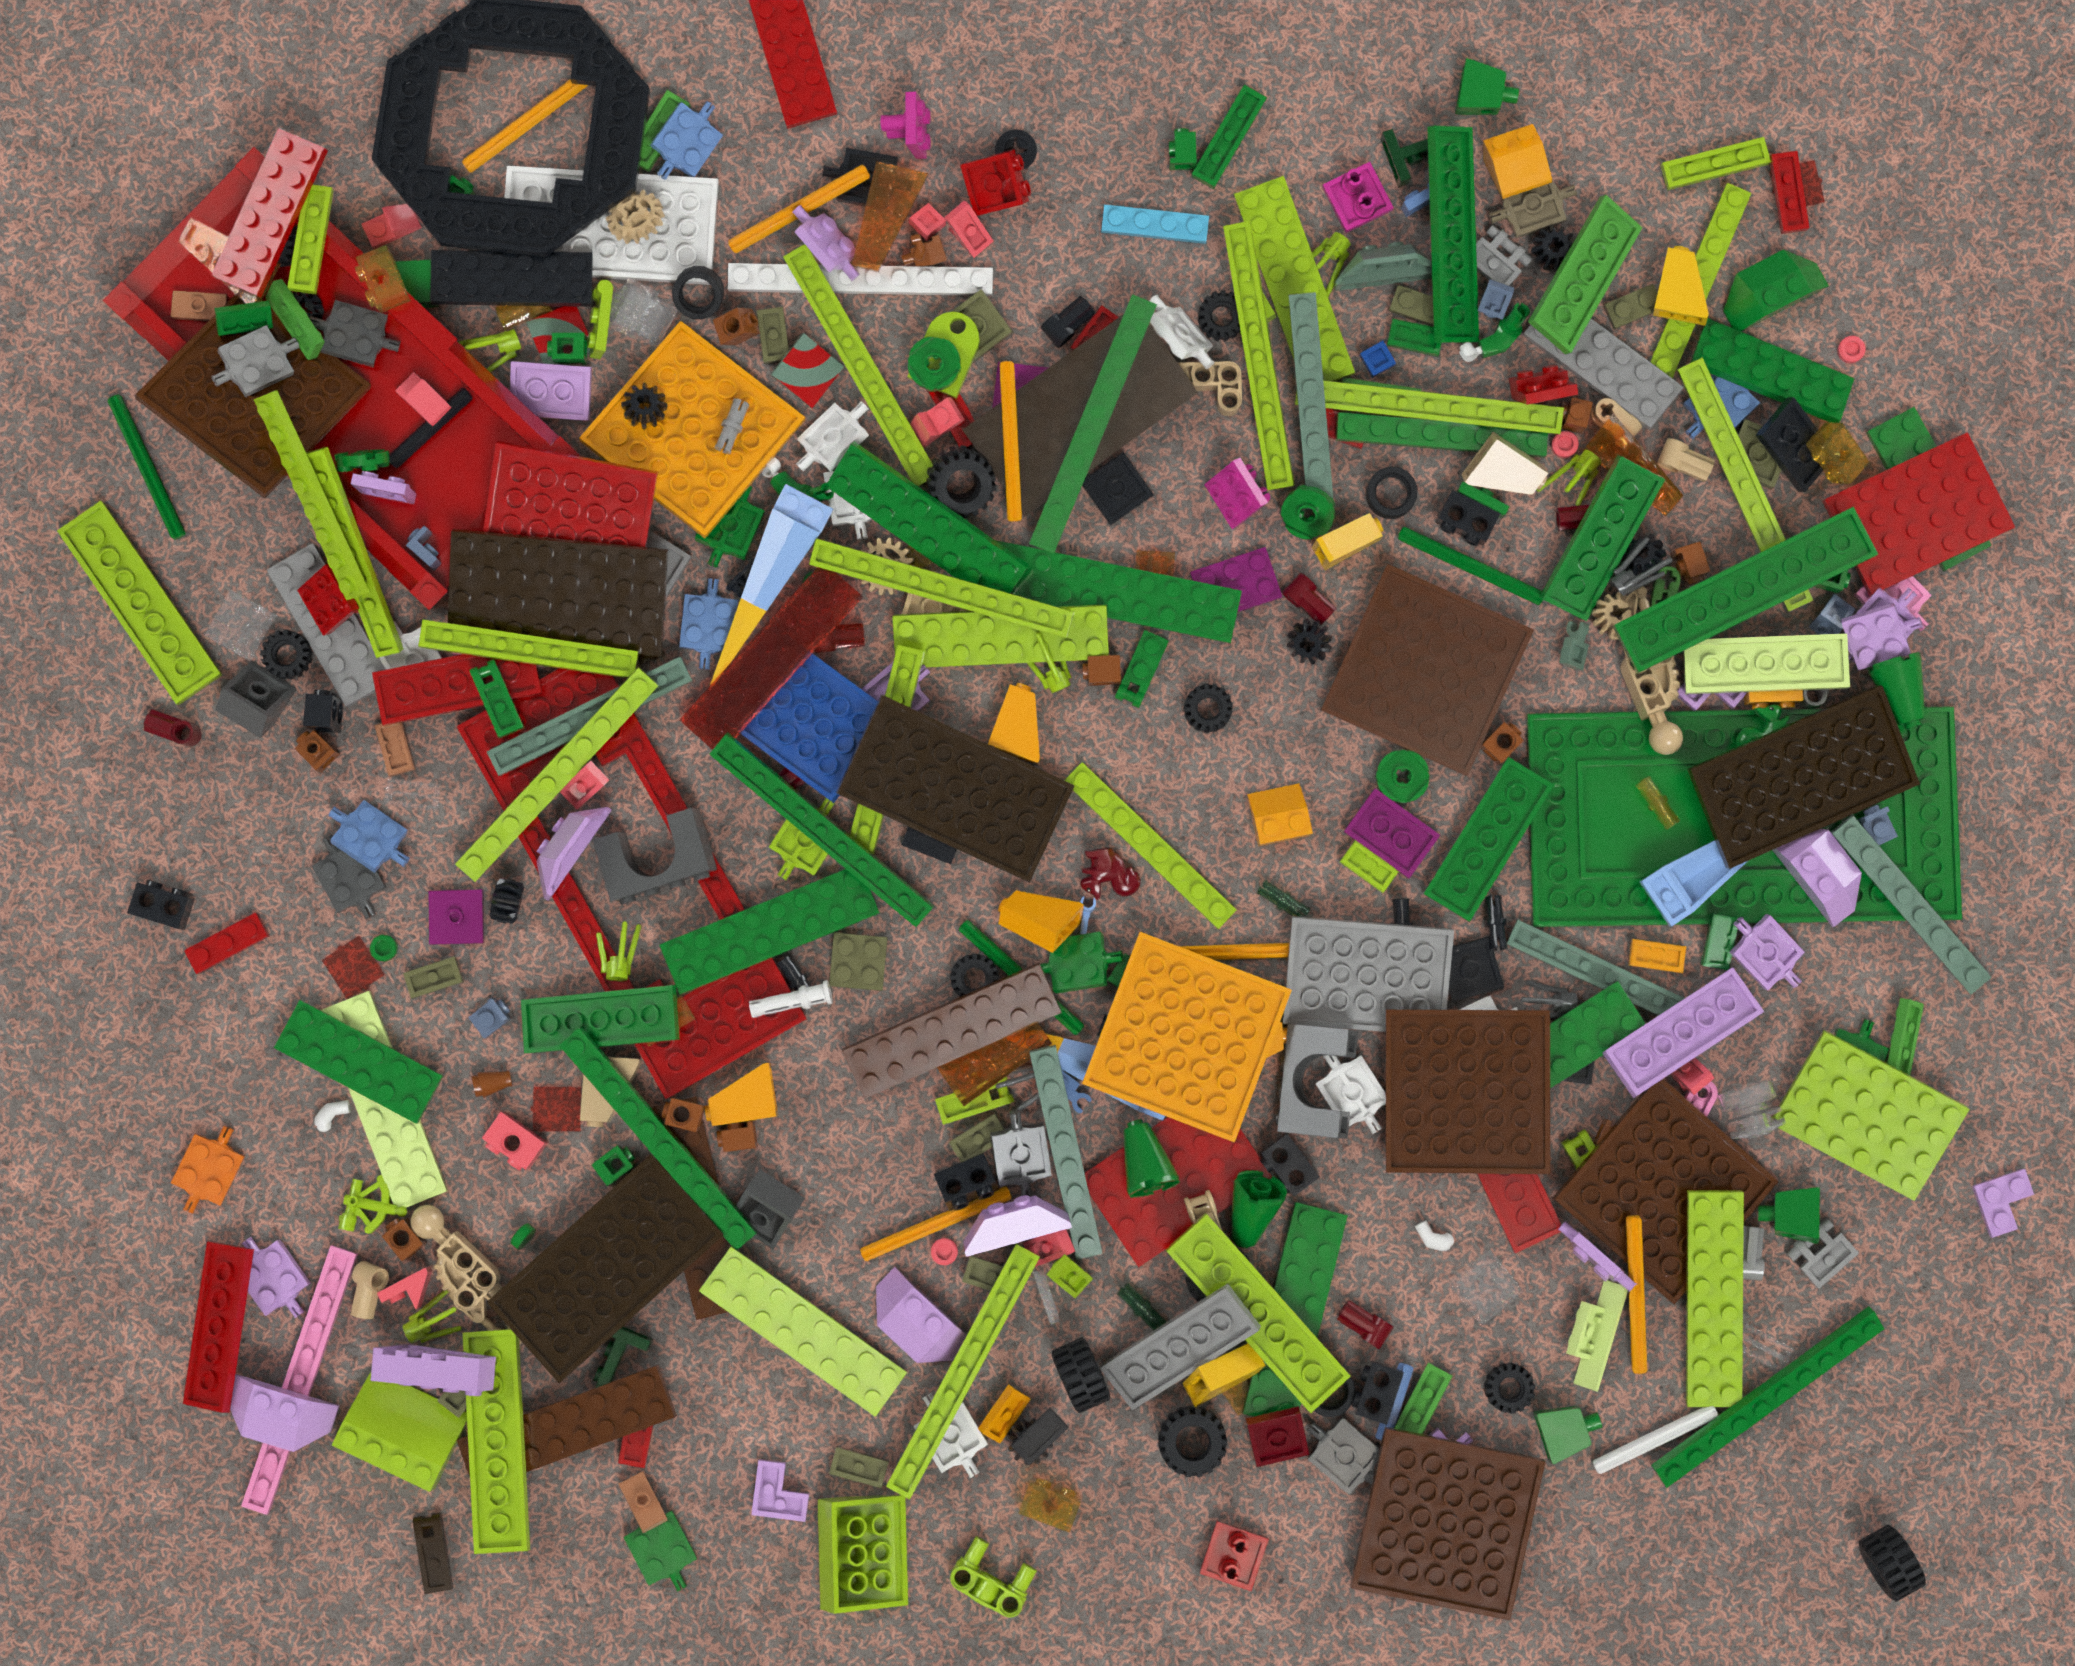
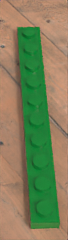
M1132 294L1029 544L1054 554L1157 304Z
M726 733L710 752V756L913 926L917 927L932 910L934 905L729 733Z
M581 1026L559 1044L560 1048L680 1187L724 1234V1238L734 1249L738 1250L758 1232Z
M1869 1306L1747 1394L1742 1400L1736 1402L1654 1462L1651 1467L1666 1488L1671 1486L1883 1331L1884 1327L1875 1311Z

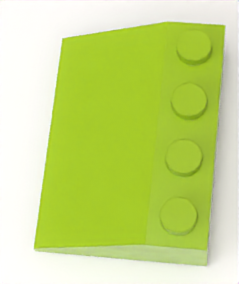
M370 1372L345 1416L332 1446L431 1492L436 1488L455 1449L457 1440L465 1428L467 1412L464 1411L458 1418L438 1402L439 1398L413 1386L371 1381Z
M877 1495L818 1499L820 1610L837 1614L908 1605L905 1497L902 1495Z

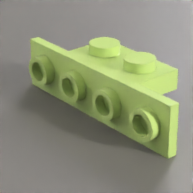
M1608 1280L1604 1281L1597 1305L1581 1301L1580 1308L1576 1313L1575 1325L1568 1340L1566 1353L1581 1358L1574 1384L1597 1392L1628 1290L1620 1284Z

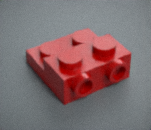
M1015 149L960 165L970 203L977 216L1022 205L1029 201L1028 196H1031L1030 184L1027 180L1023 181L1021 170L1024 169V162L1020 154L1016 155Z
M1558 365L1544 366L1541 372L1533 373V370L1519 371L1516 377L1509 378L1512 399L1526 405L1578 395L1577 384L1570 382L1568 371L1558 368Z

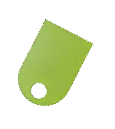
M947 312L939 315L931 322L924 338L947 339L958 350L961 358V372L951 386L944 390H939V392L957 399L978 351L980 336L975 323L968 316L959 312ZM961 320L966 324V328L962 333L955 334L951 331V325L954 321ZM933 357L930 358V365L927 368L929 370L933 368L938 370L940 368L939 363L942 362L941 359L935 360ZM908 374V379L913 380L910 374Z

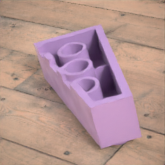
M412 1344L373 1348L371 1381L396 1383L404 1386L415 1385L423 1389L443 1388L444 1392L451 1393L462 1390L465 1391V1395L481 1396L482 1391L493 1390L496 1357Z

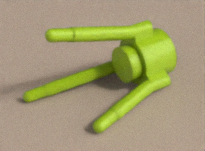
M1334 232L1330 238L1326 237L1321 245L1312 252L1315 258L1324 250L1325 255L1316 266L1318 269L1329 258L1332 260L1339 258L1326 288L1328 298L1344 261L1350 255L1347 252L1351 246L1350 241L1338 232Z
M514 329L499 334L457 341L460 345L465 346L466 350L497 344L500 354L505 352L506 355L486 368L489 372H492L509 359L517 357L515 351L521 349Z
M1584 450L1581 455L1575 454L1566 465L1546 480L1541 489H1536V491L1540 492L1575 465L1574 471L1576 474L1566 486L1565 492L1568 493L1581 477L1586 478L1588 476L1575 503L1576 506H1579L1593 479L1599 473L1597 468L1601 464V460L1589 450Z
M1037 632V640L1050 668V671L1045 673L1047 678H1045L1034 663L1027 664L1042 682L1044 689L1049 688L1053 694L1070 686L1069 679L1072 677L1066 661H1060L1062 670L1060 666L1055 667L1041 633Z
M626 921L622 922L618 956H611L608 962L601 933L596 934L601 959V973H606L607 980L626 981L628 980V975H631V964L641 930L640 924L636 925L627 960L624 957L627 936Z
M443 1290L417 1313L409 1316L410 1321L403 1324V1331L410 1343L414 1344L420 1340L423 1344L430 1339L461 1331V1326H456L429 1333L431 1331L430 1326L456 1312L455 1307L429 1320L425 1317L420 1318L449 1293L447 1290Z

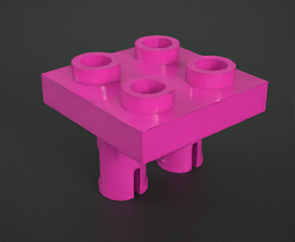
M916 91L905 92L904 114L881 115V130L886 132L888 139L905 138L906 146L916 159H927V150L931 148L930 135L927 134V124L931 122L930 109L926 107L924 100H921Z
M1371 162L1351 169L1347 173L1322 185L1345 233L1371 222L1394 209Z
M1241 458L1233 460L1204 484L1231 529L1241 525L1270 501L1269 493L1262 494L1267 489L1265 487H1258L1254 481L1257 475L1256 471L1249 472V470L1253 469V466L1250 464L1245 465Z

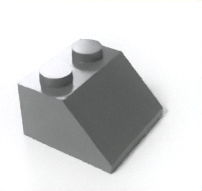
M251 661L222 688L216 711L261 738L274 726L294 695L296 688Z
M760 1169L745 1189L736 1207L758 1231L753 1237L774 1249L805 1198Z

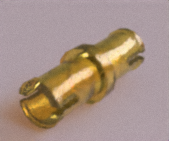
M1650 776L1635 785L1649 805L1647 807L1650 811L1653 810L1664 825L1665 830L1680 821L1668 804L1667 796L1661 794Z

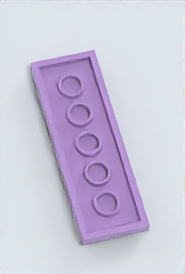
M1732 967L1605 1050L1602 1054L1629 1093L1635 1098L1761 1015L1764 1010Z

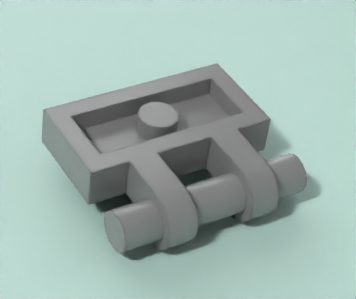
M1492 225L1486 233L1494 240L1489 243L1481 237L1476 243L1477 271L1488 280L1491 279L1510 286L1522 272L1515 263L1519 261L1527 267L1533 259L1525 253L1527 250L1520 245L1518 247L1508 238L1509 234L1504 230L1500 231ZM1500 245L1511 254L1509 259L1497 250Z
M1827 1218L1819 1224V1239L1824 1245L1816 1253L1813 1254L1809 1250L1814 1243L1797 1240L1793 1244V1248L1786 1254L1793 1262L1801 1255L1804 1257L1806 1262L1799 1269L1817 1289H1820L1859 1254L1842 1233L1838 1232L1832 1238L1828 1235L1827 1232L1834 1225Z

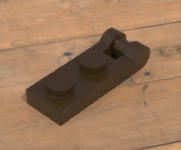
M441 1512L433 1513L431 1517L427 1518L422 1516L413 1517V1528L424 1594L453 1589ZM433 1528L434 1535L425 1537V1529Z

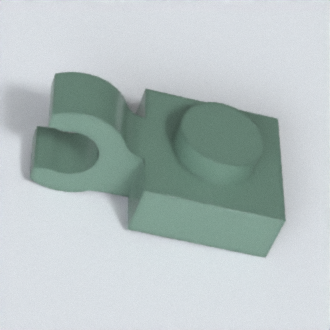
M1569 621L1566 631L1570 637H1565L1559 663L1574 670H1583L1589 647L1588 644L1584 643L1589 632V625L1580 622L1577 630L1578 624Z

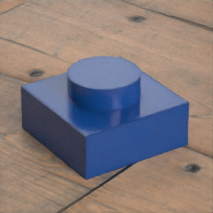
M1384 341L1368 348L1359 355L1372 378L1396 365Z

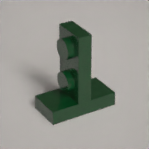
M1393 129L1382 133L1380 141L1397 186L1400 188L1408 185L1411 179L1406 163L1412 166L1424 160L1423 157L1428 156V139L1400 148Z
M623 1326L612 1336L616 1338L615 1342L610 1341L606 1348L604 1356L608 1357L605 1366H599L593 1379V1381L597 1382L595 1388L612 1382L628 1344L647 1351L653 1339Z

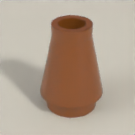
M509 1070L504 1072H477L478 1075L471 1076L476 1097L483 1096L485 1098L512 1086Z

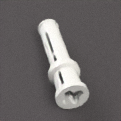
M825 980L823 984L810 987L803 985L797 991L751 1000L749 1001L752 1018L799 1007L807 1010L812 1005L826 1002L833 1004V998L829 982Z

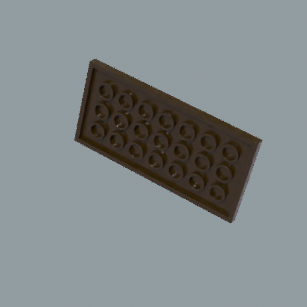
M1123 315L1016 391L1021 508L1024 517L1045 503L1049 497ZM1150 323L1088 471L1198 393ZM1000 402L964 428L963 431L978 453H982L985 456L996 478L1006 491L1002 403Z
M453 529L451 531L448 623L638 651V654L661 656L668 549Z
M1882 685L1874 686L1687 769L1727 869H1731L1920 784Z
M881 695L835 793L1030 883L1075 785Z
M650 1154L490 1298L487 1303L560 1384L724 1234L688 1196L657 1159Z

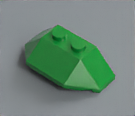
M1783 249L1735 275L1723 313L1731 328L1742 332L1829 287L1817 263Z

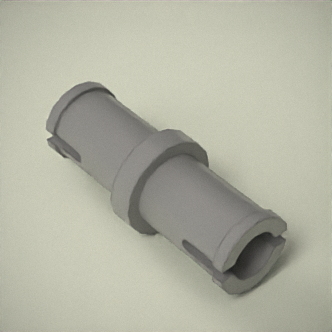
M733 399L728 416L722 421L721 426L723 428L714 447L716 450L721 451L726 442L722 452L725 454H731L737 434L742 432L743 427L741 424L750 406L744 401L738 411L741 399Z

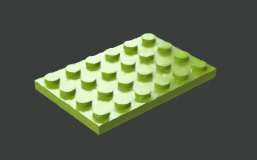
M1823 1030L1771 1118L1770 1124L1915 1201L1970 1108Z

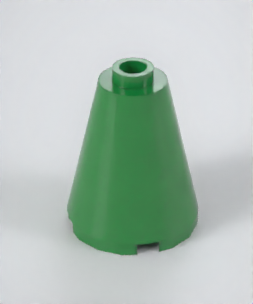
M1920 652L1911 653L1905 659L1899 656L1872 665L1873 667H1868V673L1875 686H1883L1897 724L1899 726L1904 725L1905 729L1922 725L1920 720L1925 718Z
M1142 1119L1127 1123L1128 1128L1123 1130L1128 1196L1130 1198L1149 1196L1154 1194L1153 1191L1161 1188L1162 1191L1178 1185L1180 1183L1179 1175L1151 1125L1143 1123Z
M1242 1171L1233 1182L1231 1239L1241 1248H1249L1257 1244L1286 1199L1287 1189L1285 1185L1274 1176L1271 1177V1180L1262 1177L1264 1172Z

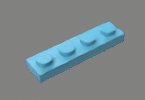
M1104 204L1101 233L1206 244L1209 216Z

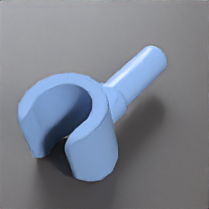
M1084 896L1081 898L1080 903L1082 904L1084 902ZM1095 898L1093 899L1092 907L1087 908L1084 906L1080 934L1087 933L1090 913L1096 907Z

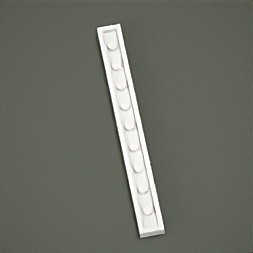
M728 263V291L803 293L787 264ZM819 265L834 293L973 296L982 289L987 296H992L993 268L852 265L860 275L851 282L843 270L835 269L828 272L823 265Z

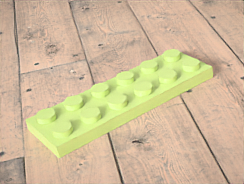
M1847 634L1707 639L1683 651L1685 694L1845 689L1850 687Z

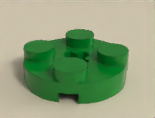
M926 337L918 341L911 348L908 358V371L913 381L919 387L930 392L944 390L957 380L961 372V358L958 350L949 340ZM933 357L935 360L941 359L942 362L939 363L940 368L938 370L934 368L929 370L927 368L930 365V358Z
M385 449L358 450L357 452L350 453L351 455H348V452L334 454L337 472L353 471L355 468H361L362 471L378 470L380 467H388L390 462L389 450L385 451Z
M1300 485L1285 498L1281 508V517H1283L1286 524L1285 527L1292 535L1306 540L1313 539V537L1326 534L1331 528L1335 518V502L1333 498L1329 497L1326 492L1319 488ZM1311 508L1315 516L1310 515L1309 518L1304 517L1305 512L1301 509Z
M1393 751L1387 754L1377 767L1375 775L1377 787L1382 794L1394 802L1400 804L1413 802L1421 797L1428 788V765L1414 751ZM1398 770L1401 772L1407 770L1409 772L1407 776L1408 783L1403 781L1399 783L1396 780L1398 777L1396 772Z

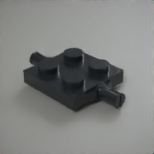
M846 148L844 161L840 168L824 165L822 174L823 177L837 179L856 167L864 165L870 174V178L837 196V201L888 211L895 190L911 192L913 181L897 178L896 171L899 160L897 156Z

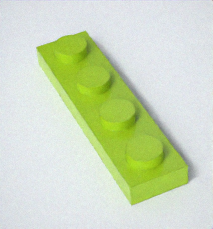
M1761 137L1662 162L1660 166L1666 188L1671 190L1766 166L1771 163L1765 138Z
M312 185L301 209L287 287L289 291L317 294L334 192L332 187Z

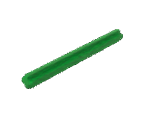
M119 394L111 396L107 402L172 539H180L186 535V532L124 399Z
M1402 527L1398 534V540L1536 605H1540L1543 602V599L1539 597L1542 593L1541 590L1407 527Z
M969 920L964 921L959 927V932L1008 976L1023 970ZM1057 1000L1061 1013L1054 1017L1072 1034L1078 1035L1084 1028V1024Z

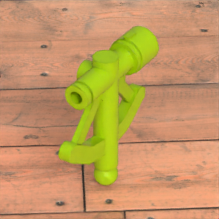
M382 1175L377 1177L376 1183L362 1192L363 1181L353 1179L350 1192L344 1197L343 1204L346 1205L345 1213L339 1216L338 1229L354 1232L357 1216H360L366 1225L365 1233L372 1234L384 1222L387 1214L404 1217L407 1214V1209L404 1206L398 1207V1205L390 1204V1191ZM380 1187L381 1201L364 1198ZM362 1209L376 1211L378 1213L376 1217L372 1221H370Z

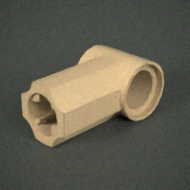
M1668 438L1657 465L1670 472H1681L1705 482L1713 469L1715 460L1690 450L1689 446L1681 441Z
M361 1261L355 1266L352 1273L353 1281L357 1286L351 1315L357 1318L373 1319L378 1300L377 1293L386 1287L389 1281V1274L385 1269L368 1261Z

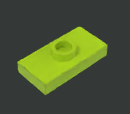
M1356 840L1339 861V863L1382 894L1399 872Z

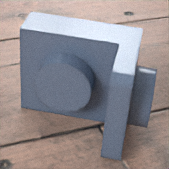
M1489 279L1485 292L1481 297L1478 311L1483 312L1484 315L1490 318L1497 317L1503 319L1512 298L1514 287Z
M423 526L421 529L417 528L408 537L409 542L406 546L435 571L441 564L436 558L439 553L428 543L423 546L425 541L432 535V532L426 526Z
M1834 593L1809 627L1818 635L1839 634L1843 629L1841 619L1852 616L1856 609Z
M1878 805L1864 810L1865 816L1857 819L1878 845L1898 837L1887 815V812L1890 811L1888 806L1880 809Z
M491 997L484 1006L468 1017L484 1039L511 1020L508 1015L511 1010L502 999L497 1001L496 998Z

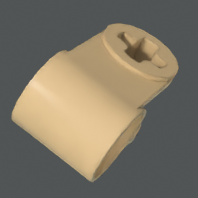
M1602 399L1591 409L1590 415L1593 422L1620 447L1625 448L1642 429V424L1613 399ZM1606 407L1609 411L1607 412V415L1603 417L1601 415L1603 411L1602 409Z
M1210 1190L1192 1199L1184 1198L1189 1218L1193 1224L1206 1213L1222 1230Z

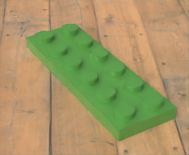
M1607 195L1599 197L1528 320V323L1564 354H1569L1573 351L1643 228Z

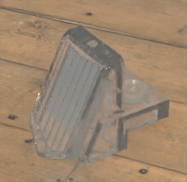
M628 278L626 284L622 285L612 294L609 328L635 340L638 338L651 346L658 347L662 343L677 313V309L675 306L658 298L659 292Z

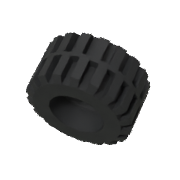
M960 445V449L952 446L949 447L950 451L947 453L942 450L939 452L941 457L939 459L934 457L931 461L933 464L932 468L928 467L927 470L929 478H926L930 495L963 518H968L969 513H972L973 516L978 515L977 510L980 508L985 510L988 507L987 501L992 502L994 499L992 492L996 491L997 485L995 484L996 476L991 465L982 453L979 454L972 447L968 450L966 446ZM970 470L976 474V481L969 491L963 494H954L947 490V481L954 472Z
M1083 1337L1052 1350V1359L1077 1412L1082 1413L1110 1400L1108 1387L1090 1346Z
M1194 1405L1186 1408L1180 1407L1174 1413L1171 1412L1167 1416L1168 1418L1162 1422L1161 1430L1158 1434L1159 1450L1165 1463L1179 1475L1183 1474L1185 1477H1202L1207 1472L1210 1474L1216 1466L1219 1467L1222 1463V1458L1225 1457L1227 1452L1226 1432L1220 1420L1211 1411L1209 1412L1203 1407H1194ZM1192 1425L1204 1429L1209 1439L1207 1449L1197 1457L1183 1455L1178 1450L1176 1444L1179 1432L1185 1427Z
M1887 1524L1859 1540V1549L1868 1569L1889 1598L1898 1602L1926 1585L1925 1575L1919 1561L1908 1543L1895 1528Z

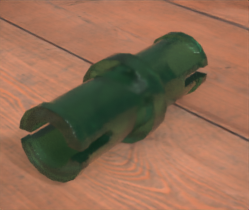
M1266 879L1262 882V887H1259L1256 892L1257 895L1276 905L1275 909L1278 911L1283 910L1291 916L1304 917L1310 911L1309 907L1291 897L1290 892H1283Z
M1129 1282L1117 1292V1295L1133 1310V1315L1135 1317L1139 1316L1152 1331L1166 1323V1320L1150 1305L1151 1301L1148 1298L1144 1299Z

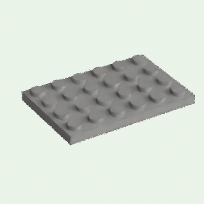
M1292 916L1285 986L1292 991L1283 1012V1024L1386 1032V1009L1447 1010L1454 929Z

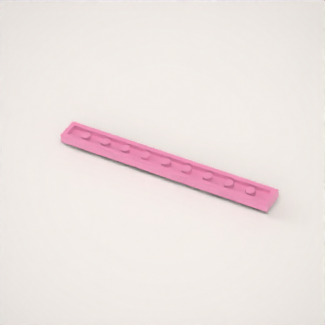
M334 1245L330 1246L282 1388L310 1396L358 1253ZM266 1443L262 1444L241 1505L242 1507L266 1515L270 1513L291 1451Z

